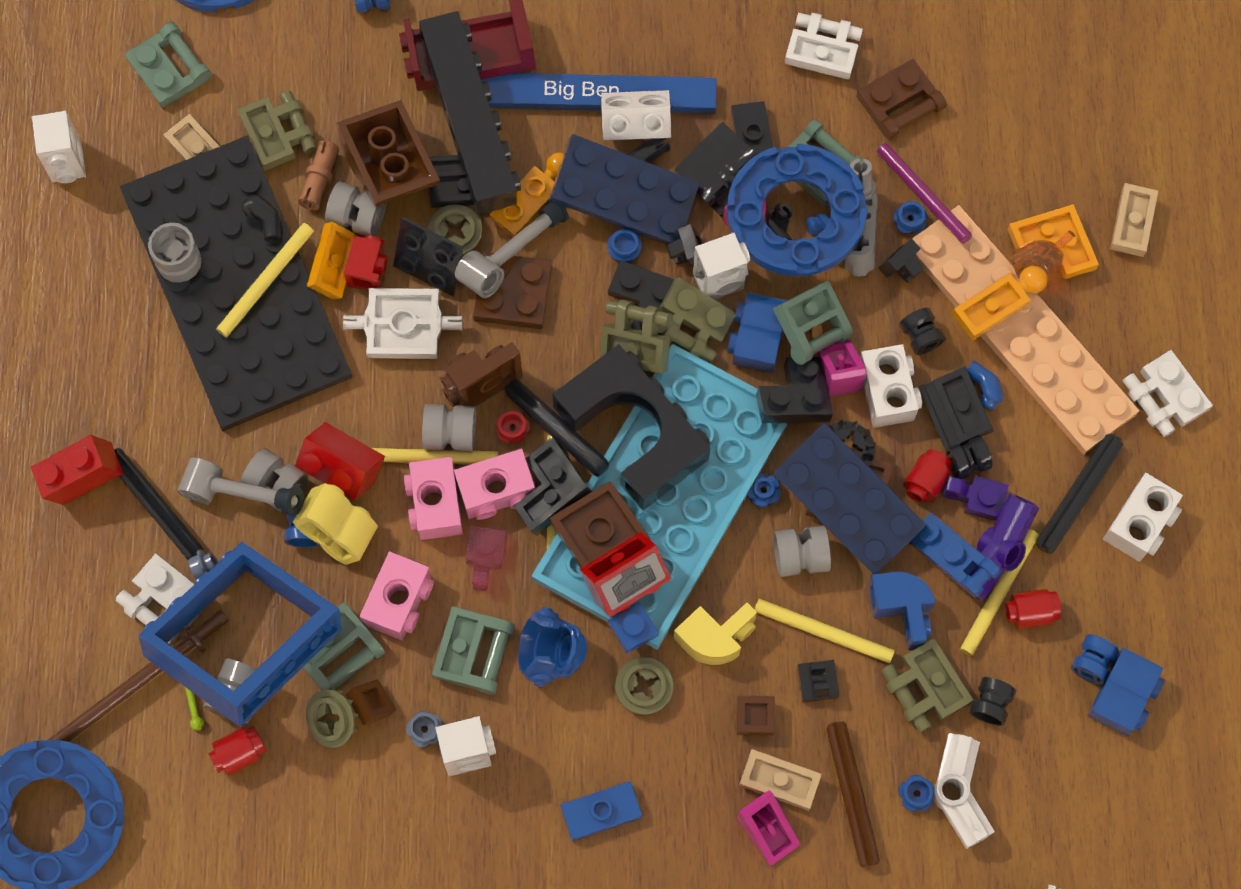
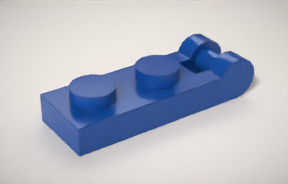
M932 513L923 520L926 526L909 542L974 598H977L984 591L982 586L989 579L995 580L1002 573L992 560L983 556ZM977 567L979 570L971 577L969 574Z

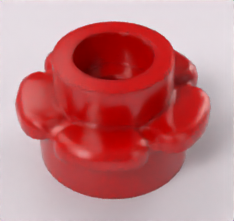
M518 411L503 413L495 423V427L498 429L496 435L504 443L519 444L525 440L526 433L530 431L528 419L524 418L522 413ZM511 425L516 427L514 431L509 429Z

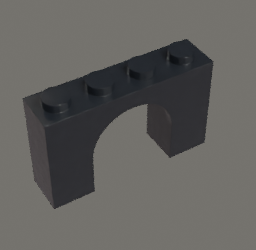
M618 344L552 394L553 408L575 431H578L604 410L616 405L626 404L640 407L654 418L660 430V437L657 443L649 452L622 471L620 485L644 511L709 460L711 443L701 429H694L689 424L687 414L678 403H671L666 398L664 388L660 382L653 376L649 378L641 369L642 364L637 356L631 351L626 352Z

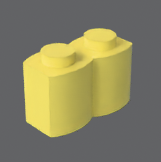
M326 483L311 489L301 511L293 521V524L301 533L319 543L325 552L345 565L360 561L378 528V525L366 509L353 506L339 487Z

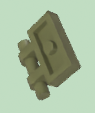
M291 91L283 92L279 98L282 105L273 107L270 98L266 97L237 109L264 171L296 159L292 146L297 144L302 146L305 154H312L317 150L314 142V131L310 125L306 124L302 115L304 113L300 101L295 100ZM287 119L290 120L294 129L285 133L280 122Z
M678 277L673 281L660 306L663 312L673 315V323L669 328L659 326L658 332L663 336L670 337V343L673 341L687 349V352L711 363L717 351L706 345L707 340L712 341L716 345L721 343L736 312ZM681 323L697 332L695 336L692 337L680 329Z
M609 300L605 311L607 314L615 315V324L609 323L602 326L600 358L620 344L626 352L631 351L637 356L642 364V370L659 374L668 370L670 337L659 335L658 327H671L673 315L662 312L661 308L655 306L643 308L635 306L634 302L628 300H620L619 302ZM631 320L643 322L642 331L631 328Z
M935 639L928 641L903 656L902 661L908 671L900 675L893 663L881 670V673L888 682L885 685L891 695H896L905 709L903 715L908 723L913 722L919 733L932 727L925 716V713L933 709L940 721L974 701ZM914 681H916L926 697L919 703H917L907 687Z

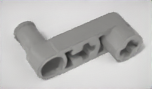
M856 159L850 164V167L856 173L864 188L863 193L867 208L862 236L855 249L844 259L845 269L850 271L853 276L858 277L866 276L868 272L874 270L876 265L875 246L878 199L876 185L872 180V164L867 159H863V168H860V159Z

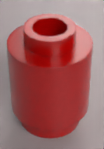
M928 449L925 454H921L903 483L907 490V496L920 504L934 502L951 474L950 467L952 466V461L946 455L934 449Z
M1047 589L1011 594L1010 601L1005 602L1008 623H1014L1017 630L1052 625L1053 621L1061 619V604L1057 592H1048Z
M253 725L248 729H245L243 726L213 742L214 751L208 754L217 772L220 773L225 770L227 775L230 776L260 760L259 756L267 752Z

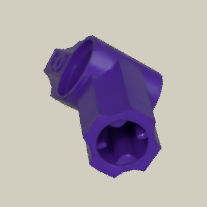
M1010 493L994 527L988 528L981 535L977 544V551L992 560L1002 573L995 580L989 579L982 586L984 591L975 598L978 601H983L1005 571L1016 569L1022 562L1026 552L1023 541L1039 510V507L1033 502ZM976 567L969 575L972 577L979 569Z

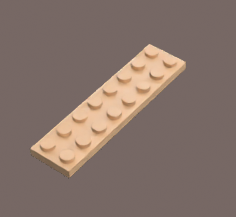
M960 205L952 209L951 212L972 233V237L968 242L962 244L940 220H937L912 238L921 248L914 255L915 258L922 265L925 273L955 307L1009 273L1012 274L1017 282L1019 281L1020 274ZM1026 292L1031 299L1029 305L990 329L981 337L1078 450L1085 455L1096 447L1106 434H1113L1134 418L1140 410L1037 293Z

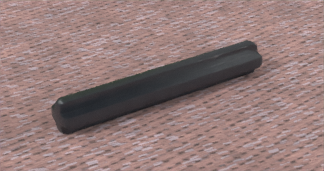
M513 379L510 384L506 385L505 392L507 396L550 436L556 439L561 446L594 476H601L609 468L607 459L519 379Z
M1108 433L1101 440L1038 536L1036 545L1040 550L1048 554L1054 553L1123 447L1119 437Z
M120 448L114 449L123 474L119 476L120 479L186 559L189 560V558L197 555V550L201 549L204 551L201 544L124 451Z

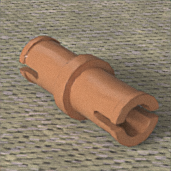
M325 141L318 143L312 165L308 166L305 172L307 179L298 203L309 210L312 203L313 210L320 208V202L326 185H330L333 178L331 171L340 149L330 141H327L326 148L324 147Z

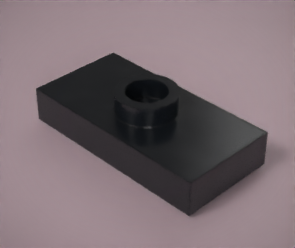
M765 101L731 105V116L735 134L749 148L753 149L756 154L773 148Z

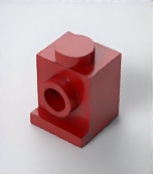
M366 235L364 238L354 236L344 270L347 287L369 291V288H382L379 275L385 274L388 262V255H385L383 251L384 240L372 235Z

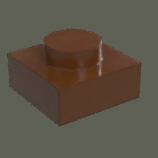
M378 679L355 686L345 694L347 699L353 700L351 706L355 713L358 714L363 725L387 718L397 710Z
M738 696L737 735L774 736L775 696Z

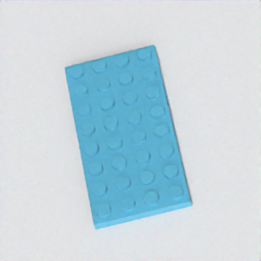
M674 344L669 349L668 370L661 374L654 373L653 377L664 388L666 398L671 403L676 402L683 408L687 414L689 424L694 429L699 428L706 434L711 443L709 460L642 511L620 485L621 472L655 446L660 437V430L654 418L647 411L634 406L604 455L609 463V468L599 477L592 475L587 483L591 490L595 491L606 483L612 482L650 540L656 544L670 574L671 580L663 584L656 592L647 594L630 605L632 607L640 602L659 632L658 637L646 643L658 650L789 424L762 423L756 398L757 388ZM556 534L533 572L531 580L606 622L620 614L617 613L609 617L594 602L579 570V565L558 534Z

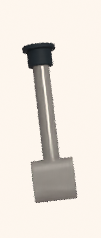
M548 200L546 207L539 212L540 216L493 255L483 256L476 250L465 254L456 267L455 278L482 298L492 296L499 289L504 279V270L500 266L547 227L552 228L559 222L564 223L567 221L568 212L563 205Z
M195 457L190 458L177 489V492L183 497L200 504L210 505L214 495L219 492L274 504L277 509L285 510L286 514L291 516L299 514L304 504V493L299 487L274 490L222 479L221 477L224 472L222 468L214 463Z

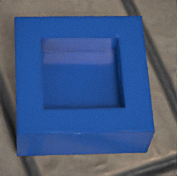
M640 602L608 620L609 627L626 654L658 637L659 632Z

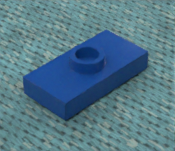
M631 781L560 805L572 842L643 818Z

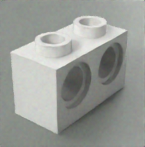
M669 90L601 93L603 140L671 138Z
M67 111L32 116L36 154L52 183H71L77 178L86 177L82 141Z
M731 233L695 246L693 275L700 291L716 300L744 289L745 277L749 274L747 263L750 262V255L745 243H739L735 233Z
M903 344L862 351L860 358L866 367V378L863 387L873 428L914 421L918 409L922 408V399L919 388H913L911 376H914L913 360L911 355H905ZM884 364L890 365L895 369L896 373L891 375L885 374L880 370L879 366ZM897 397L902 400L904 405L902 407H893L887 402V398Z
M1145 473L1103 540L1138 562L1147 553L1154 556L1164 540V537L1159 535L1165 524L1172 527L1182 511L1177 504L1183 495L1148 473ZM1147 499L1157 500L1162 506V511L1151 509ZM1136 527L1140 529L1145 539L1137 540L1133 538L1129 528Z
M480 716L435 727L448 776L492 766L490 755L496 754L490 725L482 727Z

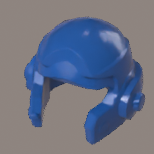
M544 607L540 611H535L526 621L520 636L518 652L520 672L524 674L527 681L534 682V685L538 687H545L546 684L552 683L556 679L570 677L581 668L586 658L587 643L585 636L580 631V628L560 619L559 614L553 612V609Z

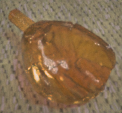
M1069 230L1056 243L1048 240H1034L1018 248L1011 256V263L1013 264L1016 276L1019 278L1021 272L1029 266H1038L1046 272L1048 279L1046 287H1050L1057 279L1063 263L1064 253L1061 249L1075 237V234Z

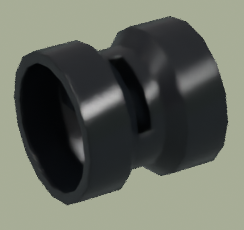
M929 307L912 312L899 323L903 333L910 336L912 340L910 346L915 355L928 353L939 347L946 340L942 329L935 326V316Z
M981 436L969 439L965 445L954 444L945 449L946 456L952 461L950 470L955 478L962 480L968 478L971 472H985L993 467L990 450Z
M983 677L978 687L980 699L973 702L970 714L986 723L1004 726L1008 716L1005 707L1014 700L1017 690L1001 680Z

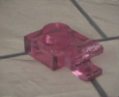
M471 526L465 560L466 564L475 565L472 576L473 590L487 591L491 568L502 569L507 531Z

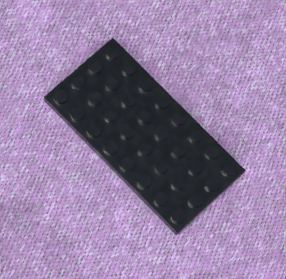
M248 135L120 186L222 432L353 378L316 291L307 287L309 275L299 252L294 255L227 338L216 330L223 319L292 237ZM249 196H262L277 208L282 237L280 240L274 242L265 241L262 221L256 216L249 217V215L246 216L243 213L242 203ZM179 223L187 227L192 233L202 261L199 271L190 280L180 283L171 282L165 279L158 271L150 255L148 242L152 232L160 225Z

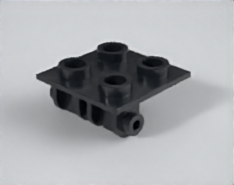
M722 121L674 170L681 176L699 182L697 193L722 216L724 207L728 204L729 191L733 180L740 169L757 154Z
M402 217L393 266L453 296L457 284L455 270L462 259L464 247Z

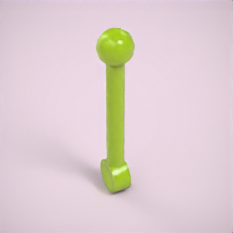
M185 687L192 716L190 727L195 731H199L204 726V720L199 717L194 693Z

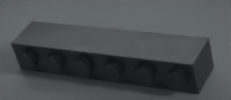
M458 11L420 20V39L476 214L480 215L517 205V192L521 191L517 171H510L507 162L511 161L510 149L507 141H501L498 131L502 130L499 115L496 110L491 112L488 101H492L488 82H481L478 73L482 71L479 54L477 51L471 52L469 43L472 42V34L468 22L462 23Z

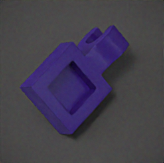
M977 476L972 478L969 485L961 479L949 477L948 482L945 483L942 496L966 502L964 513L997 521L1005 504L1009 485Z

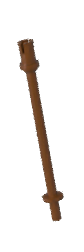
M220 609L194 630H191L188 625L185 626L183 631L186 633V636L171 647L182 655H185L195 646L203 653L206 648L201 642L226 624L229 619ZM150 662L48 740L70 742L163 670Z

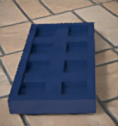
M572 134L569 138L549 200L668 245L681 238L678 229L687 224L700 183Z
M825 422L773 472L873 574H877L926 526V523Z

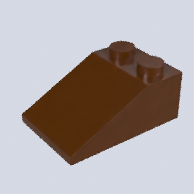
M401 100L337 122L342 150L353 173L375 207L440 184V179Z

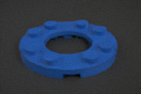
M797 144V147L780 149L773 147L750 159L733 180L727 204L729 229L731 233H735L739 243H745L750 259L762 268L788 276L818 274L841 263L857 246L862 236L867 216L866 201L863 193L864 188L856 173L845 161L823 148L806 144ZM791 181L805 182L817 187L826 196L831 208L830 220L826 228L816 237L810 239L803 238L797 241L788 240L776 235L767 226L762 214L763 203L768 193L778 185Z
M61 740L28 742L0 756V878L21 889H67L94 875L113 854L124 825L123 796L110 768L88 749ZM44 778L64 780L76 788L84 801L86 812L83 830L77 839L63 850L51 853L32 851L20 843L12 831L10 822L12 802L20 790L34 780Z

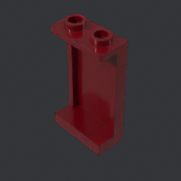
M509 0L510 12L462 20V23L468 22L471 30L472 42L469 43L471 52L477 51L482 65V71L478 72L480 79L536 69L534 50L523 0ZM410 18L404 19L405 32L399 33L402 52H409L410 58L404 59L407 78L415 79L417 91L436 88L420 39L419 29H412Z

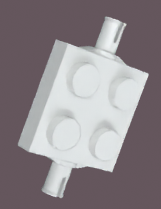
M369 288V303L364 316L344 315L343 329H364L367 337V358L437 359L438 340L442 330L462 331L463 316H442L439 309V289Z

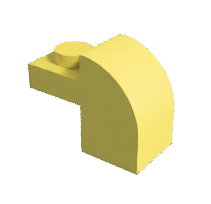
M747 602L720 626L700 606L674 630L673 639L692 658L708 665L726 664L740 656L741 646L735 640L738 639L742 642L754 631L756 626L753 623L756 620L757 612Z

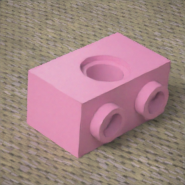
M522 449L454 470L456 483L468 519L474 517L477 520L487 519L497 513L496 510L509 506L511 509H515L514 505L535 489ZM495 481L506 485L505 489L500 493H491L487 490V487Z
M452 457L410 462V475H404L406 495L413 496L415 508L408 509L411 530H418L421 541L463 535ZM431 493H437L442 496L440 502L436 505H427L423 500Z
M389 551L359 616L363 625L403 641L406 633H412L417 625L420 614L416 610L421 599L426 601L432 591L434 581L431 580L432 576L429 567ZM397 591H405L409 596L406 602L396 605L390 602L392 594Z

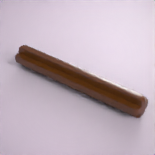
M844 721L829 724L826 730L859 865L861 867L874 866L879 863L880 858L847 724Z

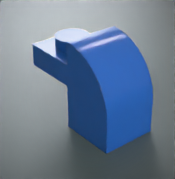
M906 572L872 574L868 585L874 618L902 615L908 650L916 649L925 644L927 637L931 636V624L929 616L923 615L922 612H930L935 604L933 593L928 585L917 576Z

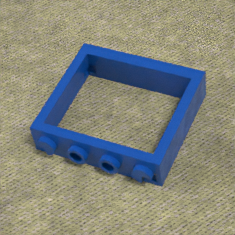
M241 542L232 551L226 552L220 559V562L207 574H202L195 581L194 586L183 596L174 599L161 616L155 621L149 622L138 637L143 656L241 727L342 630L338 607ZM247 571L312 617L241 685L232 691L167 643Z

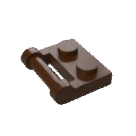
M914 59L858 89L856 97L883 135L889 140L897 136L899 130L930 112H939L947 107L942 93L934 88ZM921 95L925 99L893 119L887 116Z

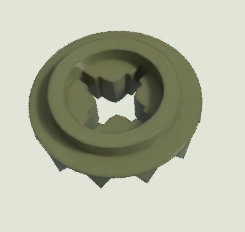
M454 204L440 208L433 214L428 223L429 230L445 238L450 235L447 225L455 229L461 226V233L464 239L454 235L448 238V240L464 247L462 257L465 253L475 250L476 245L482 239V223L479 216L472 209L463 205Z
M639 657L627 662L619 670L615 681L618 701L630 713L643 716L660 712L670 702L674 685L670 671L663 663L649 657ZM636 674L645 682L658 679L650 688L651 700L643 692L631 695L638 687Z
M331 688L318 691L311 697L306 709V721L310 733L317 742L329 748L340 747L350 742L351 735L358 730L354 725V720L358 714L353 713L351 708L353 700L346 699L343 691H334ZM332 713L337 714L340 719L335 722L324 717Z

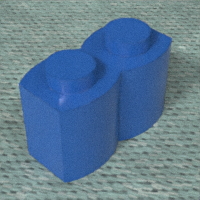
M747 293L746 301L738 302L735 322L741 324L738 334L731 333L727 352L733 354L732 365L774 373L783 329L773 308L787 300Z
M1123 647L1108 671L1109 674L1101 686L1087 716L1126 736L1130 735L1134 729L1140 731L1149 715V711L1144 709L1149 697L1156 699L1165 682L1164 679L1160 678L1163 667Z

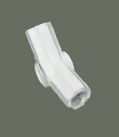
M949 733L932 798L936 806L943 810L964 847L968 849L994 834L995 831L970 792V782L980 742L972 737ZM947 783L955 785L959 789L960 798L958 800L947 799L943 795L942 786Z

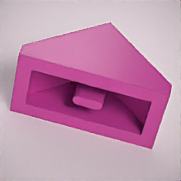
M850 339L843 343L836 342L817 352V356L821 359L829 397L862 391L866 378V367Z
M770 790L739 811L736 819L770 866L801 845L774 794Z

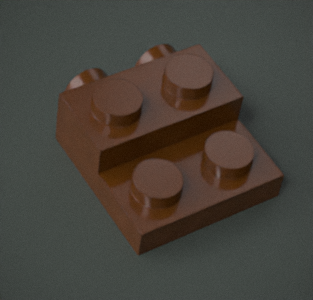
M513 342L505 347L499 345L487 353L486 359L483 361L475 349L468 354H458L449 361L448 366L444 368L445 374L440 377V380L444 386L442 391L452 407L456 405L478 406L505 389L506 385L510 384L513 379H521L523 377L521 355Z

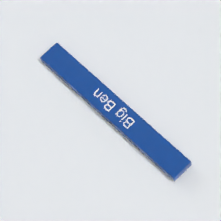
M512 73L481 79V82L487 81L492 97V101H488L490 108L602 111L601 93L669 90L670 112H716V78Z

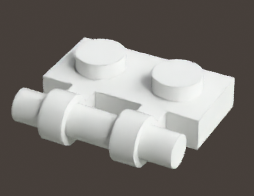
M798 12L795 26L807 28V32L793 29L784 64L849 80L858 44L846 42L848 38L860 41L863 28L851 26V22L841 20L839 23L823 19L821 14L813 12L811 15ZM820 31L836 35V39L818 35L817 33Z
M1172 350L1141 369L1140 373L1146 379V382L1141 383L1134 373L1122 380L1130 391L1128 396L1134 403H1139L1148 415L1146 419L1152 428L1156 427L1163 437L1175 431L1174 426L1168 420L1171 417H1174L1182 428L1209 411L1213 406ZM1155 392L1165 407L1159 408L1150 394Z
M155 553L132 580L134 585L141 589V592L133 597L126 590H122L117 595L115 601L124 608V613L131 619L137 618L147 625L159 617L147 608L152 600H155L167 610L171 602L177 597L183 596L194 586V583ZM197 615V616L188 624V626H190V625L195 621V619H196L199 615ZM179 633L168 644H173L179 637Z

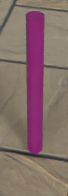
M887 143L882 144L877 150L881 158L962 244L968 242L972 237V233Z

